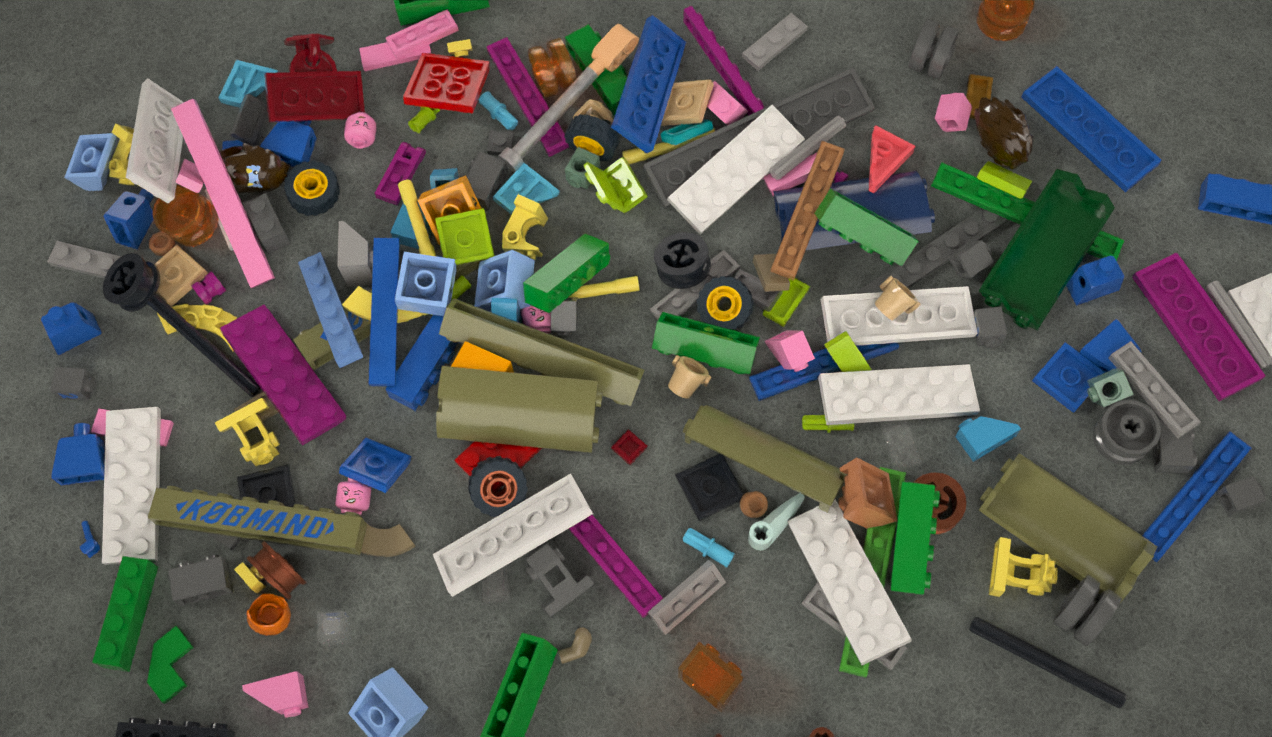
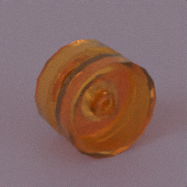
M981 0V5L977 12V24L986 36L994 40L1008 41L1016 39L1023 34L1027 27L1029 17L1034 9V0Z
M559 37L547 41V52L541 45L531 47L527 51L534 77L546 98L558 94L559 85L564 90H567L577 79L569 53Z
M176 185L175 197L171 202L167 203L158 198L154 204V224L161 232L184 246L195 247L204 243L213 235L217 228L219 217L213 203L202 196L201 193H196L182 185Z

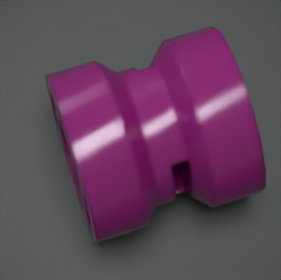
M212 271L205 275V279L202 282L197 281L191 285L205 305L211 303L214 296L222 295L226 292V289Z

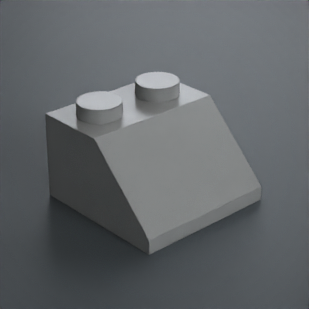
M339 221L337 266L347 286L372 285L373 251L368 241L347 223Z

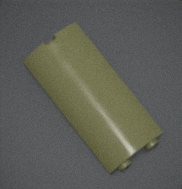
M442 366L437 397L439 398V409L436 412L437 438L592 453L593 443H598L599 428L595 427L596 407H601L603 392L598 391V381Z
M701 405L694 420L689 418L683 429L686 443L691 444L692 440L812 498L820 502L818 509L826 513L829 512L845 482L844 478L847 474L841 472L839 468L709 405Z
M1019 453L1014 461L1009 458L1000 470L1004 475L994 489L988 487L981 496L980 500L984 503L979 511L1042 555L1048 554L1051 561H1055V564L1081 581L1087 574L1091 575L1100 582L1099 594L1110 589L1122 597V602L1134 587L1138 575L1154 557L1158 546Z

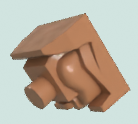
M855 458L840 467V471L847 474L844 478L845 485L842 487L843 496L838 499L839 507L844 512V519L865 528L883 526L898 521L889 473L859 458Z

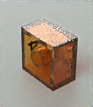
M699 642L679 666L678 678L722 712L742 686L744 679L740 675L742 670L731 661L726 664L718 657L720 653L707 643L704 646Z

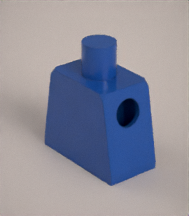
M312 121L278 122L261 143L260 147L269 149L276 155H279L282 161L293 167L305 161L309 162L317 139L313 129L309 126Z
M141 189L138 195L128 191L123 192L104 214L103 217L116 243L138 250L155 218L150 206L154 199L152 193L145 189Z
M1108 256L1079 267L1070 278L1066 287L1075 304L1079 305L1119 291L1124 274L1114 256Z
M75 302L61 308L57 306L52 307L47 315L41 318L48 337L58 355L102 334L94 314Z
M1115 319L1085 345L1079 353L1104 372H1108L1117 368L1109 359L1112 353L1130 341L1140 352L1141 349L1121 323Z
M75 424L74 436L61 438L58 441L52 479L60 485L104 480V441L96 434H90L89 424Z

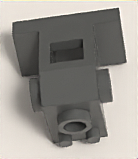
M547 543L543 547L540 545L534 548L528 554L529 558L526 559L528 567L525 570L534 582L539 579L551 596V598L540 605L550 617L594 584L589 576L584 573L574 580L562 562L565 558L556 546L552 549ZM556 566L564 576V579L552 587L544 574Z

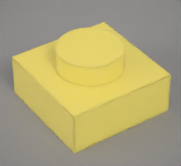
M470 39L447 43L449 54H454L455 57L468 56V51H473Z
M242 562L234 569L255 593L258 594L265 588V585L260 581L263 577L254 566L249 568Z

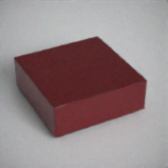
M628 429L613 444L611 450L628 465H631L648 446Z

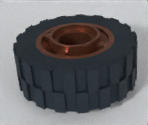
M496 456L495 458L488 457L483 462L480 461L478 466L471 471L472 474L468 479V491L474 506L479 508L483 514H489L491 517L499 516L526 499V492H528L526 477L516 462H512L511 459L507 457L502 458L501 456ZM501 481L505 483L501 491L494 492L491 490L494 482Z

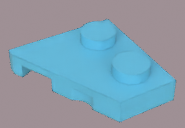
M236 60L219 96L220 102L240 108L246 94L249 93L257 97L266 89L264 74L279 73L278 70Z
M523 163L493 196V200L512 215L516 207L514 201L518 194L540 204L557 197L560 191Z

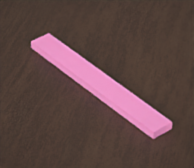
M191 99L171 108L250 288L275 279L197 101Z

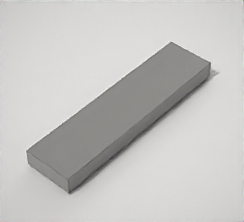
M722 250L710 260L711 269L704 281L687 289L675 288L650 308V312L657 320L662 312L680 317L697 304L699 292L704 288L703 285L705 283H709L711 279L719 278L720 276H732L740 269V265L725 250Z
M1131 341L1109 356L1111 362L1117 369L1124 371L1129 383L1177 439L1201 423Z
M817 582L801 605L846 637ZM903 645L876 660L889 670H892L907 647Z

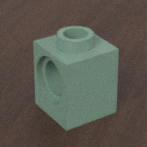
M580 147L576 149L565 168L566 180L572 187L588 189L591 183L585 176L587 171L578 172V170L585 169L583 165L586 162L600 169V157Z
M1117 368L1087 380L1090 387L1087 389L1089 398L1093 403L1096 402L1102 407L1133 395L1124 371ZM1111 382L1113 386L1112 391L1104 395L1102 392L1104 384Z

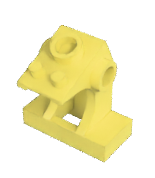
M115 124L112 133L119 137L120 140L109 162V177L119 179L120 184L134 186V183L126 178L129 161L127 157L131 150L134 128Z
M518 194L514 201L516 207L502 233V249L505 252L515 250L536 260V257H542L543 254L540 253L538 247L527 243L525 237L527 231L534 225L544 226L548 217L539 203Z
M264 398L215 422L219 432H225L234 428L244 446L240 448L241 454L246 462L252 461L255 466L267 464L279 454L276 448L280 445L273 431L268 433L258 415L269 409ZM257 426L264 440L251 446L245 432Z
M1000 537L995 543L989 595L1000 597L1005 592L1006 585L1028 589L1027 593L1038 596L1044 595V592H1051L1052 584H1056L1058 578V569L1055 568V561H1051L1048 554H1033L1031 559L1017 557L1010 553L1011 539ZM1015 566L1030 568L1029 580L1014 577Z

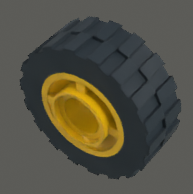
M583 114L572 118L564 135L565 142L568 143L571 149L576 151L580 147L600 157V162L611 160L620 142L618 132L612 129L611 125L595 116Z
M305 161L300 165L294 166L287 173L288 176L287 178L285 177L284 190L291 207L296 209L298 213H303L305 216H318V214H324L327 210L332 209L335 202L338 201L340 186L336 174L330 166L324 165L323 162ZM311 187H316L314 190H308Z
M720 276L719 278L711 279L709 283L703 285L704 288L700 290L699 298L697 299V311L703 322L735 331L738 328H742L750 320L749 317L753 313L754 300L752 299L751 291L740 280L730 276ZM726 297L730 298L732 302L731 308L727 311H722L719 307L720 301Z

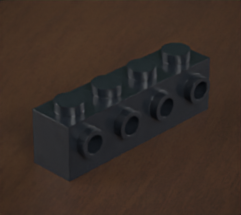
M129 718L128 722H118L115 737H235V732L227 729V724L211 723L210 728L200 727L201 723L183 721V726H176L170 720L157 719L156 724H146V719Z

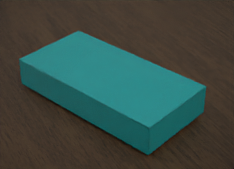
M703 119L702 123L680 124L660 133L661 140L665 143L677 145L713 130L712 121Z

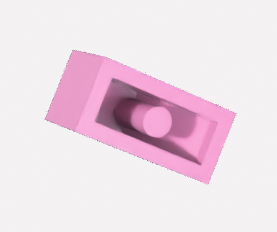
M714 81L707 107L727 125L742 119L748 111Z
M786 330L765 341L784 369H794V372L808 367L807 362L815 359L803 331Z
M297 671L242 685L244 692L279 714H284L285 717L300 715L301 709L308 708L304 678Z

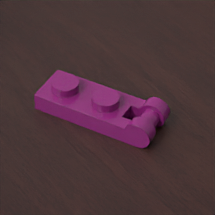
M402 142L374 193L375 197L398 206L402 198L398 184L401 181L412 179L420 162L423 161L426 155V149L421 147L414 148L411 147V144Z

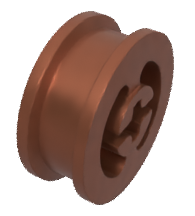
M927 473L914 481L915 483L935 485V491H940L938 508L933 507L932 518H937L936 534L950 531L962 519L966 510V496L961 485L954 478L943 473ZM950 498L953 506L952 514L949 518L940 520L938 517L947 509L948 506L946 504Z
M264 541L262 543L263 548L254 557L248 556L246 559L267 582L289 600L292 597L290 593L299 584L305 585L307 582L295 571L292 565Z

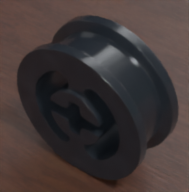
M681 232L672 234L663 239L654 252L658 276L665 285L672 288L687 289L694 287L706 279L711 269L707 244L700 236L693 233Z
M125 254L112 264L104 278V297L113 304H119L122 309L128 312L138 311L147 305V301L152 295L156 294L160 284V271L155 264L145 261L138 254Z

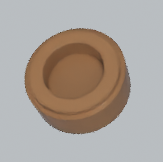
M158 232L150 238L149 247L155 255L164 256L175 247V241L169 233Z
M750 491L741 498L740 508L745 516L759 518L766 513L768 501L761 492Z

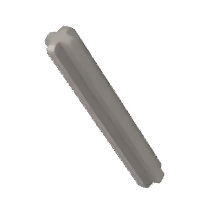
M836 116L770 168L771 176L776 180H780L819 149L822 141H829L846 127L844 118Z
M1216 280L1208 284L1206 291L1260 369L1270 366L1272 359L1221 283Z

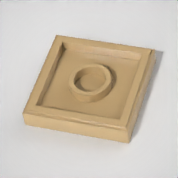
M699 80L674 83L661 126L702 123L714 86L712 81Z
M176 245L155 263L160 271V284L156 293L172 307L192 289V284L202 281L208 273L183 249Z

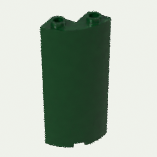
M1056 169L979 289V292L985 298L984 303L991 308L1001 307L1002 312L1014 318L1013 322L1023 329L1030 327L1038 330L1115 209L1108 194L1085 188L1078 174Z

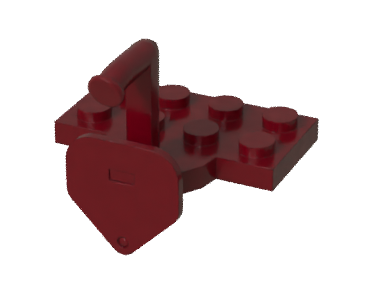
M314 33L293 35V37H288L284 40V45L296 46V55L289 64V72L264 74L269 122L347 120L349 116L355 113H365L361 71H337L336 64L331 56L320 49V46L332 44L334 37Z

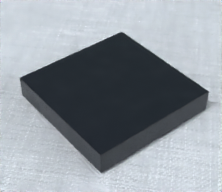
M717 454L675 474L698 521L739 503L744 495L722 454Z
M288 464L237 477L240 500L243 497H251L257 499L259 503L268 504V501H278L287 507H293L296 504Z

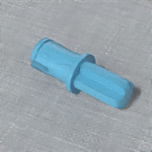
M489 91L480 96L479 103L491 113L493 119H497L507 130L512 131L518 125V120L506 109L504 103L497 101Z
M689 528L683 537V542L702 552L703 557L707 555L726 568L735 555L734 552L716 543L715 538L709 539L692 528Z

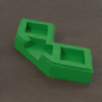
M177 626L154 643L147 683L164 704L187 687V684L172 665L194 648Z

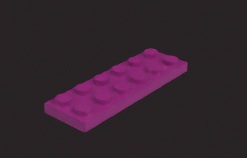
M1177 252L1134 273L1132 278L1219 402L1266 377Z
M265 304L220 327L222 335L302 446L346 420V414Z

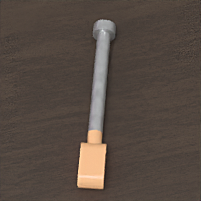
M621 24L615 25L595 46L592 52L594 61L512 149L505 148L498 156L499 159L506 161L507 167L511 171L516 172L524 163L522 160L524 156L605 69L610 72L616 70L632 53L638 44L639 38Z

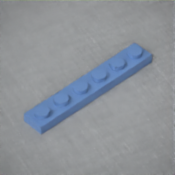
M321 252L298 262L339 368L363 358Z

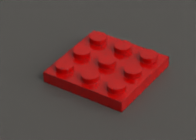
M422 53L403 95L404 104L473 113L489 73L490 63L483 60Z

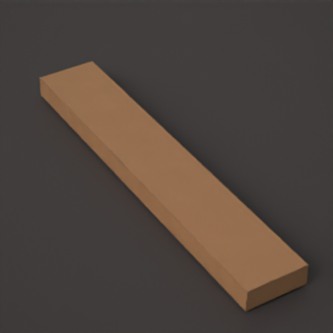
M824 141L821 142L770 272L791 280L795 279L818 220L814 213L830 190L843 157L844 148Z

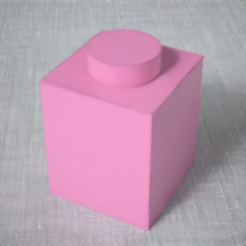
M964 93L941 95L935 120L943 131H966L972 106Z

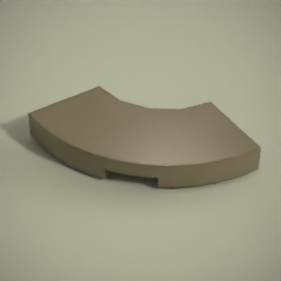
M367 524L361 553L372 556L392 557L403 554L416 546L400 524L390 529H377Z

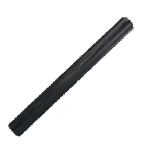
M154 294L148 299L147 304L250 397H254L261 388L161 297Z
M978 617L972 620L969 626L970 632L1116 708H1122L1126 702V694Z

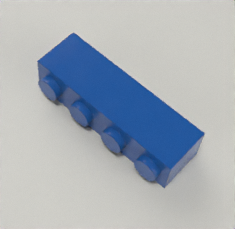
M1208 174L1201 184L1198 210L1272 225V185L1253 183L1246 179L1229 178L1221 174Z
M433 315L397 370L396 386H387L385 389L391 399L416 411L419 405H424L431 385H436L440 380L442 366L445 363L449 364L455 355L454 349L458 342L449 341L445 336L439 334L444 316Z

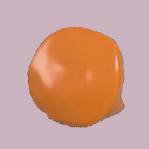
M270 593L260 595L253 601L249 610H247V622L250 628L265 636L277 635L283 632L288 627L291 618V611L285 598Z

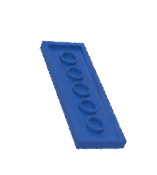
M653 15L646 19L611 126L612 129L647 154L654 149L686 45V41Z
M1057 66L1025 90L1021 96L1022 99L1124 192H1127L1162 161Z

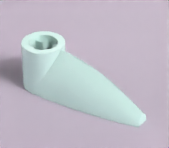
M801 493L795 495L777 507L762 521L755 522L750 528L748 537L751 547L760 551L767 549L788 525L787 521L794 517L805 496ZM756 532L759 534L764 532L766 534L765 540L762 538L760 540L756 539Z

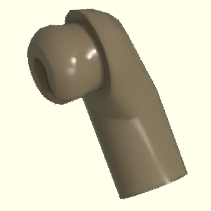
M584 627L578 628L575 631L572 646L558 651L562 664L582 658L587 654L592 642V635L588 629Z

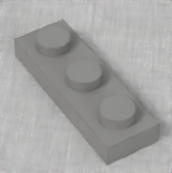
M790 13L742 53V58L759 71L804 34L808 26L794 14Z
M57 241L47 262L52 266L105 278L109 268L121 256Z
M708 560L648 611V614L658 628L666 635L723 586L726 581L714 563Z

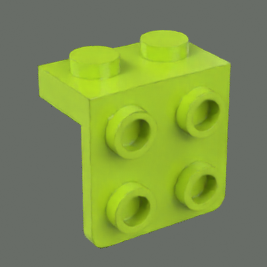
M623 157L604 171L589 162L583 165L587 171L585 173L587 180L592 185H595L598 190L596 192L598 199L603 204H609L614 210L618 209L623 213L628 212L648 197L629 163Z

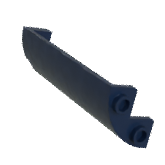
M917 171L892 174L875 193L868 191L869 178L832 183L830 187L910 232L912 235L932 232L931 223L935 222L934 210L929 208L926 194V179L921 178ZM803 187L774 191L775 214L780 221L781 242ZM818 219L806 250L858 242L855 240L852 243L846 241L839 236L840 232L835 229L831 231L824 229L818 224Z

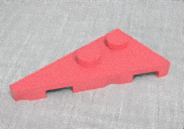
M875 126L871 139L868 191L875 193L913 154L915 145Z

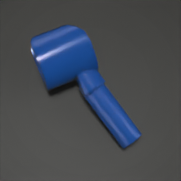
M83 521L81 524L86 542L79 547L84 554L91 558L100 551V546L91 534L88 521Z

